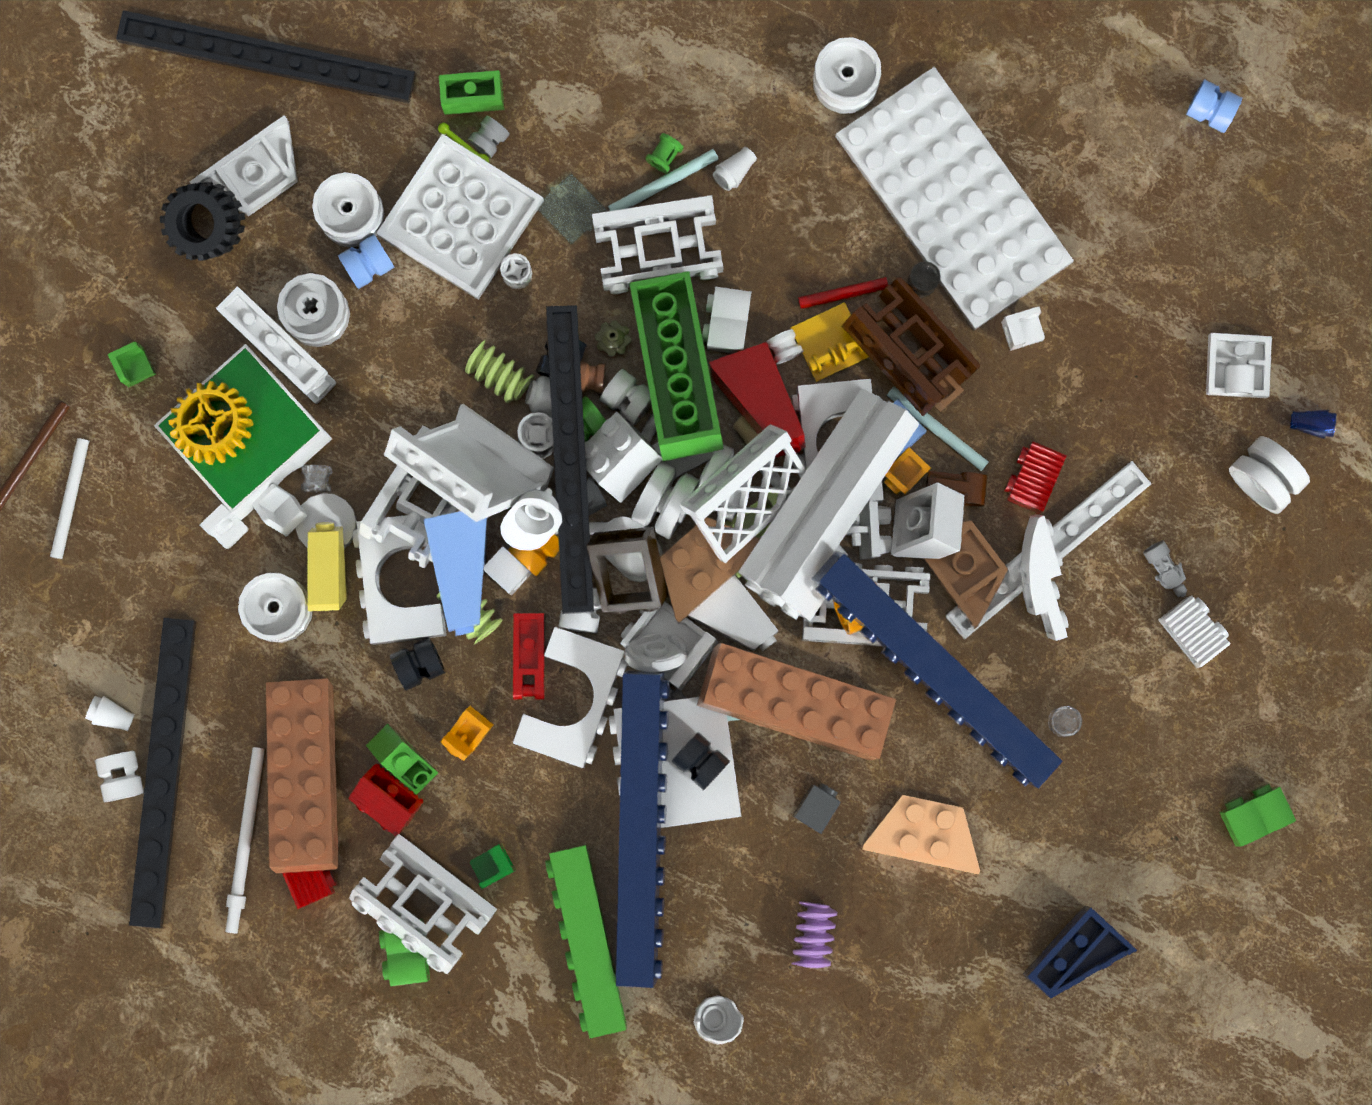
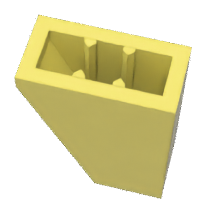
M334 522L316 523L315 528H311L308 531V611L339 610L347 600L343 526L334 527Z

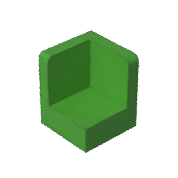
M132 342L108 354L120 382L127 387H131L156 375L144 347L137 342Z

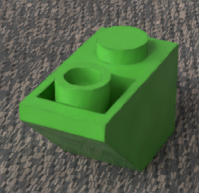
M389 724L366 745L380 764L416 795L438 774L437 770Z

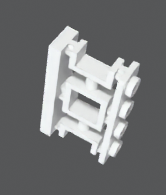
M712 195L592 214L596 242L612 241L615 266L601 268L604 291L610 290L611 294L624 293L628 291L631 282L687 271L690 272V277L700 276L701 280L717 278L718 273L723 272L721 250L705 252L701 228L702 226L716 224ZM695 217L694 226L696 234L678 237L676 221L673 220ZM634 227L636 244L618 246L616 229ZM671 231L675 257L645 261L642 236ZM698 246L700 263L702 264L683 266L680 249ZM638 256L640 270L644 273L619 276L623 275L620 258Z
M238 286L216 308L314 403H319L336 385V381Z
M422 425L421 429L417 434L428 431L430 429ZM397 465L362 519L359 534L368 539H371L373 536L379 543L383 542L388 532L399 536L413 544L409 551L408 559L418 561L419 566L425 569L429 561L433 562L430 546L428 543L425 549L422 550L426 537L413 530L418 522L424 524V519L455 513L460 510L444 498L433 515L410 503L408 500L419 483H423L415 477L411 478V474ZM399 496L396 509L408 515L406 520L401 524L387 517L380 527L379 525Z
M855 563L887 595H889L890 584L877 583V579L919 582V586H906V601L894 600L911 617L913 614L914 593H929L930 574L923 573L924 568L905 567V572L893 571V566L875 565L874 570L862 569V564ZM833 599L829 602L824 600L819 608V616H814L811 621L803 618L802 641L882 646L877 640L871 643L859 631L848 635L843 629L813 628V623H826V608H834ZM918 623L925 631L927 630V623Z
M398 834L380 858L391 869L377 886L363 877L352 890L349 899L357 911L362 914L368 913L376 919L377 925L383 931L389 934L393 932L402 939V944L409 951L418 952L424 956L431 968L448 974L463 954L451 945L465 926L479 935L497 909ZM402 865L416 875L408 887L394 878ZM385 887L399 897L391 909H388L376 899ZM416 888L440 906L426 925L402 907ZM451 903L466 913L458 925H455L443 915ZM434 925L449 935L440 948L426 938V935Z

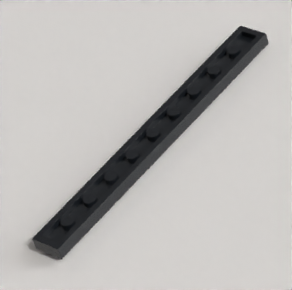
M124 10L116 40L123 44L409 104L416 79L415 71Z
M577 305L546 306L556 501L562 514V523L558 528L562 614L594 613L592 567L587 550V544L590 541Z
M163 618L129 926L163 927L196 621Z

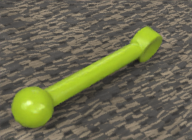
M439 124V133L446 134L456 143L489 163L487 155L479 154L454 134L448 124Z

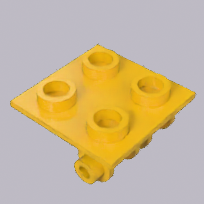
M845 302L790 327L796 334V342L802 347V354L816 382L869 358L841 327L851 315Z

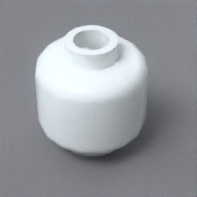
M540 376L536 381H531L525 403L529 404L532 413L540 412L552 418L550 379L547 376Z

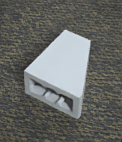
M735 575L688 615L689 618L752 651L759 647L763 652L777 641L774 635L778 633V629Z

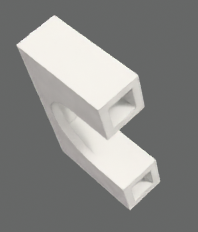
M871 379L801 385L797 387V394L792 395V405L795 413L799 412L800 425L805 435L806 448H803V454L798 455V458L806 470L818 454L816 437L820 428L829 420L843 416L861 388L872 393ZM882 481L868 502L878 501V503H882L884 500Z
M408 515L390 518L403 524ZM386 518L382 520L381 524L379 525L380 527L383 525ZM356 521L357 529L353 530L352 534L354 547L360 549L361 560H356V570L358 578H363L364 590L359 591L361 608H366L367 620L363 621L365 639L370 638V644L379 645L426 639L428 637L447 636L443 605L397 607L392 605L381 591L379 577L385 561L398 551L411 549L413 544L391 532H388L382 543L376 541V538L373 536L371 539H368L359 534L361 521ZM418 522L413 531L426 537L423 546L426 547L429 542L425 524Z
M554 627L544 656L575 667L588 676L594 691L592 707L581 721L569 726H556L523 714L513 744L581 768H585L586 763L592 764L598 748L593 746L596 734H603L608 720L607 717L603 716L607 705L613 706L618 689L613 687L617 675L623 677L627 667V662L624 658L625 651Z

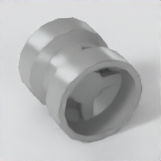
M485 116L480 123L481 128L479 131L473 132L468 141L479 152L487 155L488 158H492L497 152L496 146L500 142H504L510 134L496 120Z

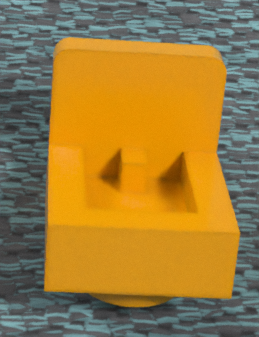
M908 447L893 463L885 475L887 479L884 483L895 494H898L900 491L907 494L931 467Z
M469 706L440 742L451 755L459 757L464 761L476 750L494 724L473 707Z

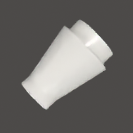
M744 147L738 153L716 165L713 178L724 190L730 191L732 188H737L752 164L757 160L755 154L749 148Z
M94 696L85 719L92 721L93 725L128 731L135 714L126 711L105 696L102 698Z

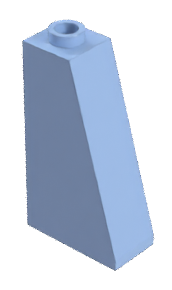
M462 511L424 519L448 631H455L456 636L475 632L474 626L480 625L487 518L475 522Z

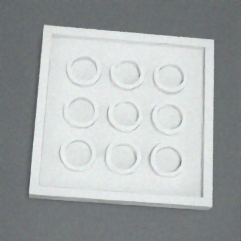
M442 134L376 234L381 239L479 300L500 268L501 262L508 256L543 203L544 198Z

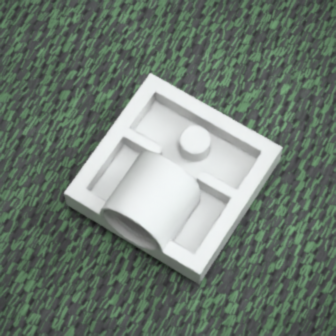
M1210 333L1208 335L1206 395L1268 398L1270 394L1272 336Z

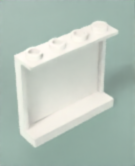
M465 404L460 405L455 421L413 436L401 426L392 429L384 456L475 522L513 507L520 497L530 490L545 491L554 470L553 466Z
M699 697L664 702L663 711H668L669 724L668 730H663V742L668 743L667 761H662V773L667 774V790L662 792L661 805H666L667 815L666 823H661V828L741 817L727 715L697 706ZM622 708L613 709L614 716H609L611 735L617 734L618 746L613 747L615 765H620ZM697 732L701 733L711 743L710 749L712 751L719 750L730 760V763L704 791L691 780V772L684 773L672 762V759ZM617 777L619 796H620V778H621V777Z

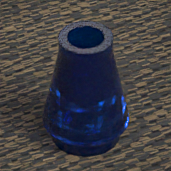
M1329 409L1302 412L1292 411L1290 429L1322 439L1333 437L1337 413H1331Z

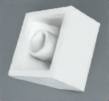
M937 482L897 499L891 555L895 557L940 559L959 552L962 541L965 495Z

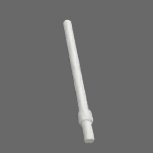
M253 747L232 890L231 894L227 895L226 907H229L225 932L238 933L241 909L245 908L246 896H243L264 760V748Z

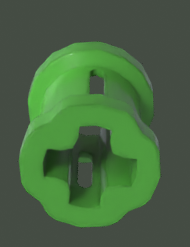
M662 133L659 137V144L652 154L646 156L645 160L655 169L667 174L670 170V163L678 152H682L683 145L670 135Z

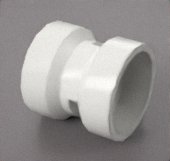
M514 253L506 256L501 262L500 271L507 286L512 289H522L529 285L532 280V270L525 256Z

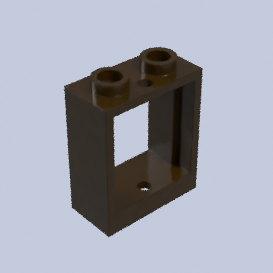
M654 527L595 532L587 544V550L602 613L624 614L630 610L639 609L650 612L661 608L668 596V590ZM641 552L650 591L613 595L604 555Z

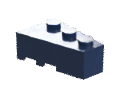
M1084 905L1023 972V975L1046 996L1053 998L1099 970L1109 967L1112 963L1126 955L1136 952L1137 949L1094 909Z

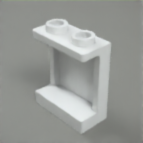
M665 601L662 607L655 611L645 612L640 609L639 613L642 616L635 624L631 622L621 634L623 640L620 644L627 649L628 644L633 639L652 633L660 634L661 638L668 639V635L671 634L683 639L687 645L686 661L672 670L662 671L664 672V678L682 691L712 652L714 646L718 644L717 639L708 632L703 631L688 618L678 623L673 607Z

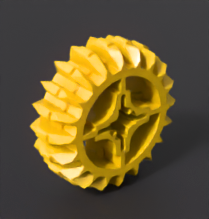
M209 381L207 388L202 383H197V392L194 393L190 388L186 389L188 397L185 400L182 397H177V402L181 404L180 408H171V412L177 418L168 420L169 425L175 427L170 432V436L173 439H177L175 446L179 450L184 449L183 455L187 458L193 456V460L197 463H201L205 459L207 464L213 465L215 458L219 462L225 463L226 453L233 458L236 457L237 454L234 448L236 446L241 449L245 448V444L241 439L243 437L251 438V433L245 430V428L253 426V421L247 418L252 414V410L249 407H244L247 400L243 396L238 397L239 391L235 388L229 390L228 385L225 383H221L217 387L214 381ZM222 401L228 403L231 410L226 412L224 410L215 411L210 402ZM199 408L198 415L191 420L194 412ZM212 416L216 421L212 422L214 425L209 429L206 425L207 423L210 424L208 421ZM231 426L230 431L223 438L224 431L226 430V428ZM195 434L199 436L207 435L212 445L196 444L191 436Z

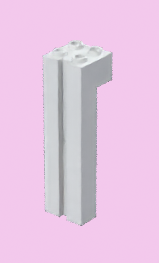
M861 388L738 572L748 580L745 585L761 595L760 598L773 607H776V605L782 607L781 610L796 620L799 616L808 621L812 620L825 599L815 590L818 585L811 578L832 556L919 426L917 420L906 409L892 402H885L879 396Z

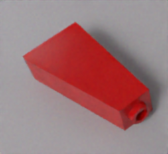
M767 342L709 362L713 381L757 434L761 433L771 424L787 431L792 440L790 445L796 454L801 449L806 448L804 432ZM782 449V450H781L777 455H775V456L778 458V457L783 456V455H786V454H785L784 450Z

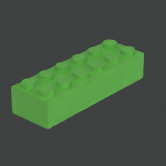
M690 272L631 282L630 289L658 443L663 461L723 450L724 447Z

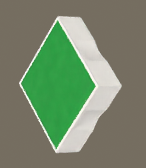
M247 344L242 346L202 382L205 388H207L209 381H214L217 387L221 383H225L228 385L229 390L235 388L239 391L238 397L243 396L247 400L244 407H249L252 410V414L247 418L253 421V426L245 428V430L251 433V438L243 437L241 439L245 444V448L241 449L236 446L234 448L237 454L236 457L233 458L226 453L225 463H221L215 458L213 465L207 464L205 459L201 463H197L193 460V456L187 458L183 455L184 449L179 450L175 446L177 439H173L170 436V432L175 427L170 426L168 420L177 418L171 410L154 425L226 508L240 520L244 519L254 510L252 503L271 484L278 486L287 475L302 467L332 440L330 435L295 399ZM222 401L210 402L215 411L224 410L226 412L231 410L228 403ZM178 403L175 407L180 408L181 404ZM199 408L194 412L191 420L198 415ZM211 416V419L208 421L210 424L207 423L206 426L211 429L214 425L212 422L216 420ZM231 426L226 428L223 434V438L228 434V432L231 429ZM195 434L191 436L196 444L212 445L207 435L199 436Z

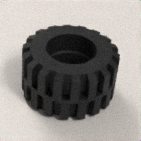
M199 182L181 186L176 189L177 192L171 193L167 197L170 202L164 203L161 209L165 211V215L160 216V223H165V229H161L162 235H168L169 240L166 241L168 246H176L175 253L180 256L186 254V259H198V261L219 257L233 250L232 245L238 244L241 240L238 234L244 232L245 226L240 225V220H245L244 213H239L238 208L242 207L239 200L233 201L232 198L235 194L231 190L224 191L225 186L221 184L213 185V182ZM198 203L204 205L211 212L214 219V229L208 239L200 236L192 225V212Z

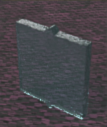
M572 173L556 188L551 187V192L544 198L543 203L538 209L571 245L587 230L592 231V226L594 225L592 214L608 212Z

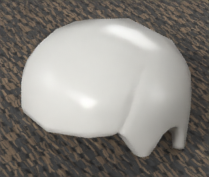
M718 995L704 999L696 1007L694 1025L699 1035L705 1041L714 1044L733 1041L741 1033L744 1021L743 1015L739 1012L735 1003L728 998Z

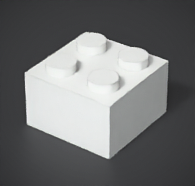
M617 411L585 442L586 470L601 487L620 503L663 460L662 456L647 439Z

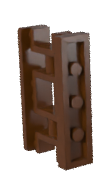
M898 277L879 295L881 300L887 305L884 309L876 314L865 303L856 309L841 327L922 416H925L949 394L940 385L943 379L950 375L961 385L980 368V364L973 354L958 341L953 332L939 320L933 310L920 299L913 288L901 277ZM898 308L908 321L903 324L894 315L893 311ZM883 320L893 333L888 336L878 325L880 321ZM908 330L928 350L919 359L899 339ZM937 353L949 365L945 369L933 358ZM922 365L934 376L930 382L919 371Z

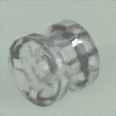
M324 465L302 466L301 472L304 474V482L301 484V491L313 493H329L332 491V486L329 483L332 467Z
M1061 706L1055 708L1050 713L1048 726L1053 734L1059 737H1069L1075 735L1080 730L1082 717L1077 709L1071 706Z

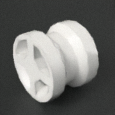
M793 329L784 331L766 341L768 347L773 349L775 353L774 360L776 365L787 362L803 353L802 347L795 342L796 334Z

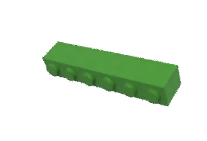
M587 845L549 853L550 860H546L545 864L549 879L555 878L557 890L552 891L555 909L561 908L563 921H559V928L562 940L568 939L570 951L565 952L569 971L575 970L577 982L572 983L575 1000H581L584 1012L579 1013L582 1032L588 1031L589 1038L625 1031L627 1024L619 988L616 986V974Z

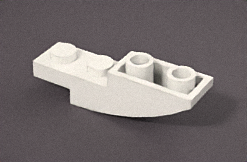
M1035 514L1029 518L1022 546L1021 580L1027 612L1033 615L1041 614L1047 637L1058 641L1068 637L1065 629L1068 628V620L1064 611L1059 609L1057 599L1060 598L1059 590L1054 581L1051 582L1050 578L1062 575L1059 566H1062L1063 562L1060 552L1057 548L1054 549L1051 537L1054 536L1051 522L1045 519V516Z

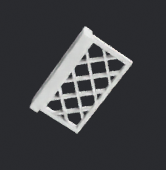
M771 424L679 504L683 511L692 517L719 560L723 563H726L773 521L794 490V488H787L790 472L798 473L800 478L806 472L805 467L790 445L792 440L787 431ZM783 449L786 454L783 467L773 466L775 455ZM763 470L761 487L751 486L752 476L757 471ZM772 471L782 472L779 488L769 487ZM736 490L741 491L739 506H728L729 497ZM749 491L760 492L757 508L747 507ZM768 492L778 493L776 504L771 509L765 508ZM719 511L716 527L707 526L704 519L711 512ZM727 511L737 512L734 528L724 527ZM745 513H756L754 524L748 529L743 528ZM733 533L731 545L723 550L720 546L722 534Z

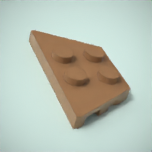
M708 517L704 519L707 526L716 527V520ZM724 524V527L733 528V527H730V526ZM696 525L660 557L673 611L678 623L683 621L741 569L760 538L754 537L726 563H723L719 560ZM733 533L722 534L720 546L723 550L731 545Z
M972 521L962 522V541L959 552L940 559H922L972 627L976 629L1003 582L1008 568Z

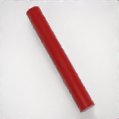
M884 277L798 297L800 309L881 291L888 286V280Z

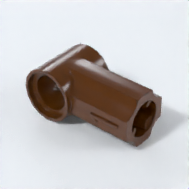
M928 471L926 487L938 482L965 495L964 505L983 507L985 506L988 476L974 472L953 474Z

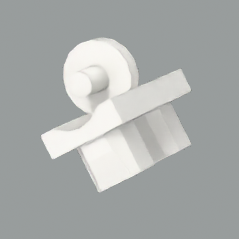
M878 501L867 502L846 533V535H852V546H859L860 560L880 557L881 554L889 553L892 549L891 536H879V525L890 524L891 509L878 506Z

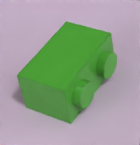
M499 70L439 75L441 106L445 115L504 110L503 84Z

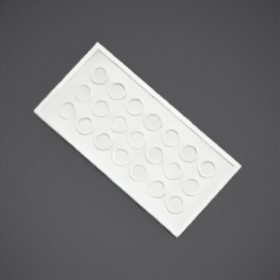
M935 67L836 133L835 137L973 330L985 324L1073 263L1074 260Z

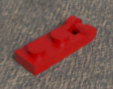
M513 613V700H523V697H535V700L545 699L544 613ZM523 675H535V684H523Z

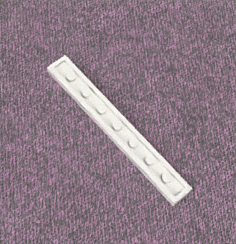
M1133 461L1129 462L1052 526L1054 536L1051 537L1054 549L1057 548L1060 552L1061 558L1066 556L1151 485V482ZM1022 552L1005 565L1008 568V572L976 629L972 627L958 606L945 615L963 639L970 636L1023 591L1021 580Z

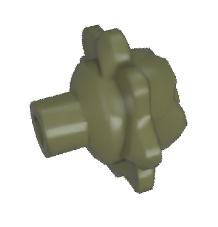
M613 320L610 325L606 322L602 323L600 331L595 334V340L598 341L597 349L605 351L610 357H614L616 352L623 355L627 345L632 341L631 337L627 335L629 328L621 326L617 320Z

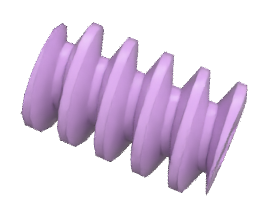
M799 901V904L806 907L807 911L799 912L797 916L806 920V922L796 925V929L803 932L804 936L794 938V941L801 944L802 948L793 950V954L800 957L801 960L791 964L809 968L831 966V961L824 958L823 955L831 954L832 948L824 943L834 941V936L827 933L826 930L836 927V924L828 920V918L837 916V911L830 908L829 905Z

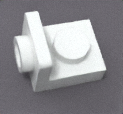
M224 504L216 508L200 524L209 535L215 537L226 549H230L249 530Z

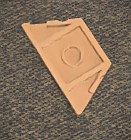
M901 795L889 813L862 845V850L974 874L980 873L965 812L962 807Z

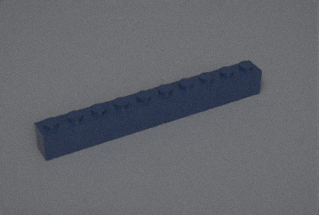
M836 551L811 578L818 585L815 590L825 600L829 602L833 599L840 605L837 611L850 623L853 620L858 622L862 626L859 632L871 643L877 640L884 647L882 654L894 664L899 661L906 668L903 673L916 685L921 682L928 689L925 694L937 705L943 703L950 709L947 715L960 726L965 723L972 730L969 736L982 747L986 743L993 750L990 755L1003 767L1008 764L1014 770L1012 776L1024 787L1030 784L1039 789L1063 762L844 553Z
M626 671L623 673L616 986L654 988L657 979H662L663 960H658V948L663 947L664 930L658 928L659 917L664 915V898H659V886H664L665 867H660V855H665L666 837L661 836V823H666L667 808L666 805H661L662 792L667 790V774L662 773V761H667L668 743L663 742V730H668L669 713L668 711H663L664 699L669 698V680H664V672Z

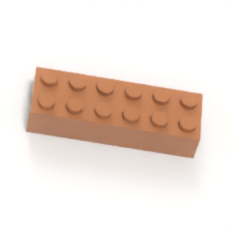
M720 643L713 648L697 706L871 761L880 759L896 699Z
M328 678L266 683L269 868L275 873L338 869L334 686Z

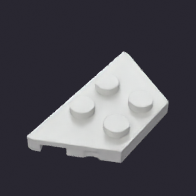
M285 115L189 181L190 184L213 182V185L221 184L225 186L224 191L231 190L235 194L232 198L233 201H240L242 207L238 208L239 212L250 216L296 184L298 179L290 125Z

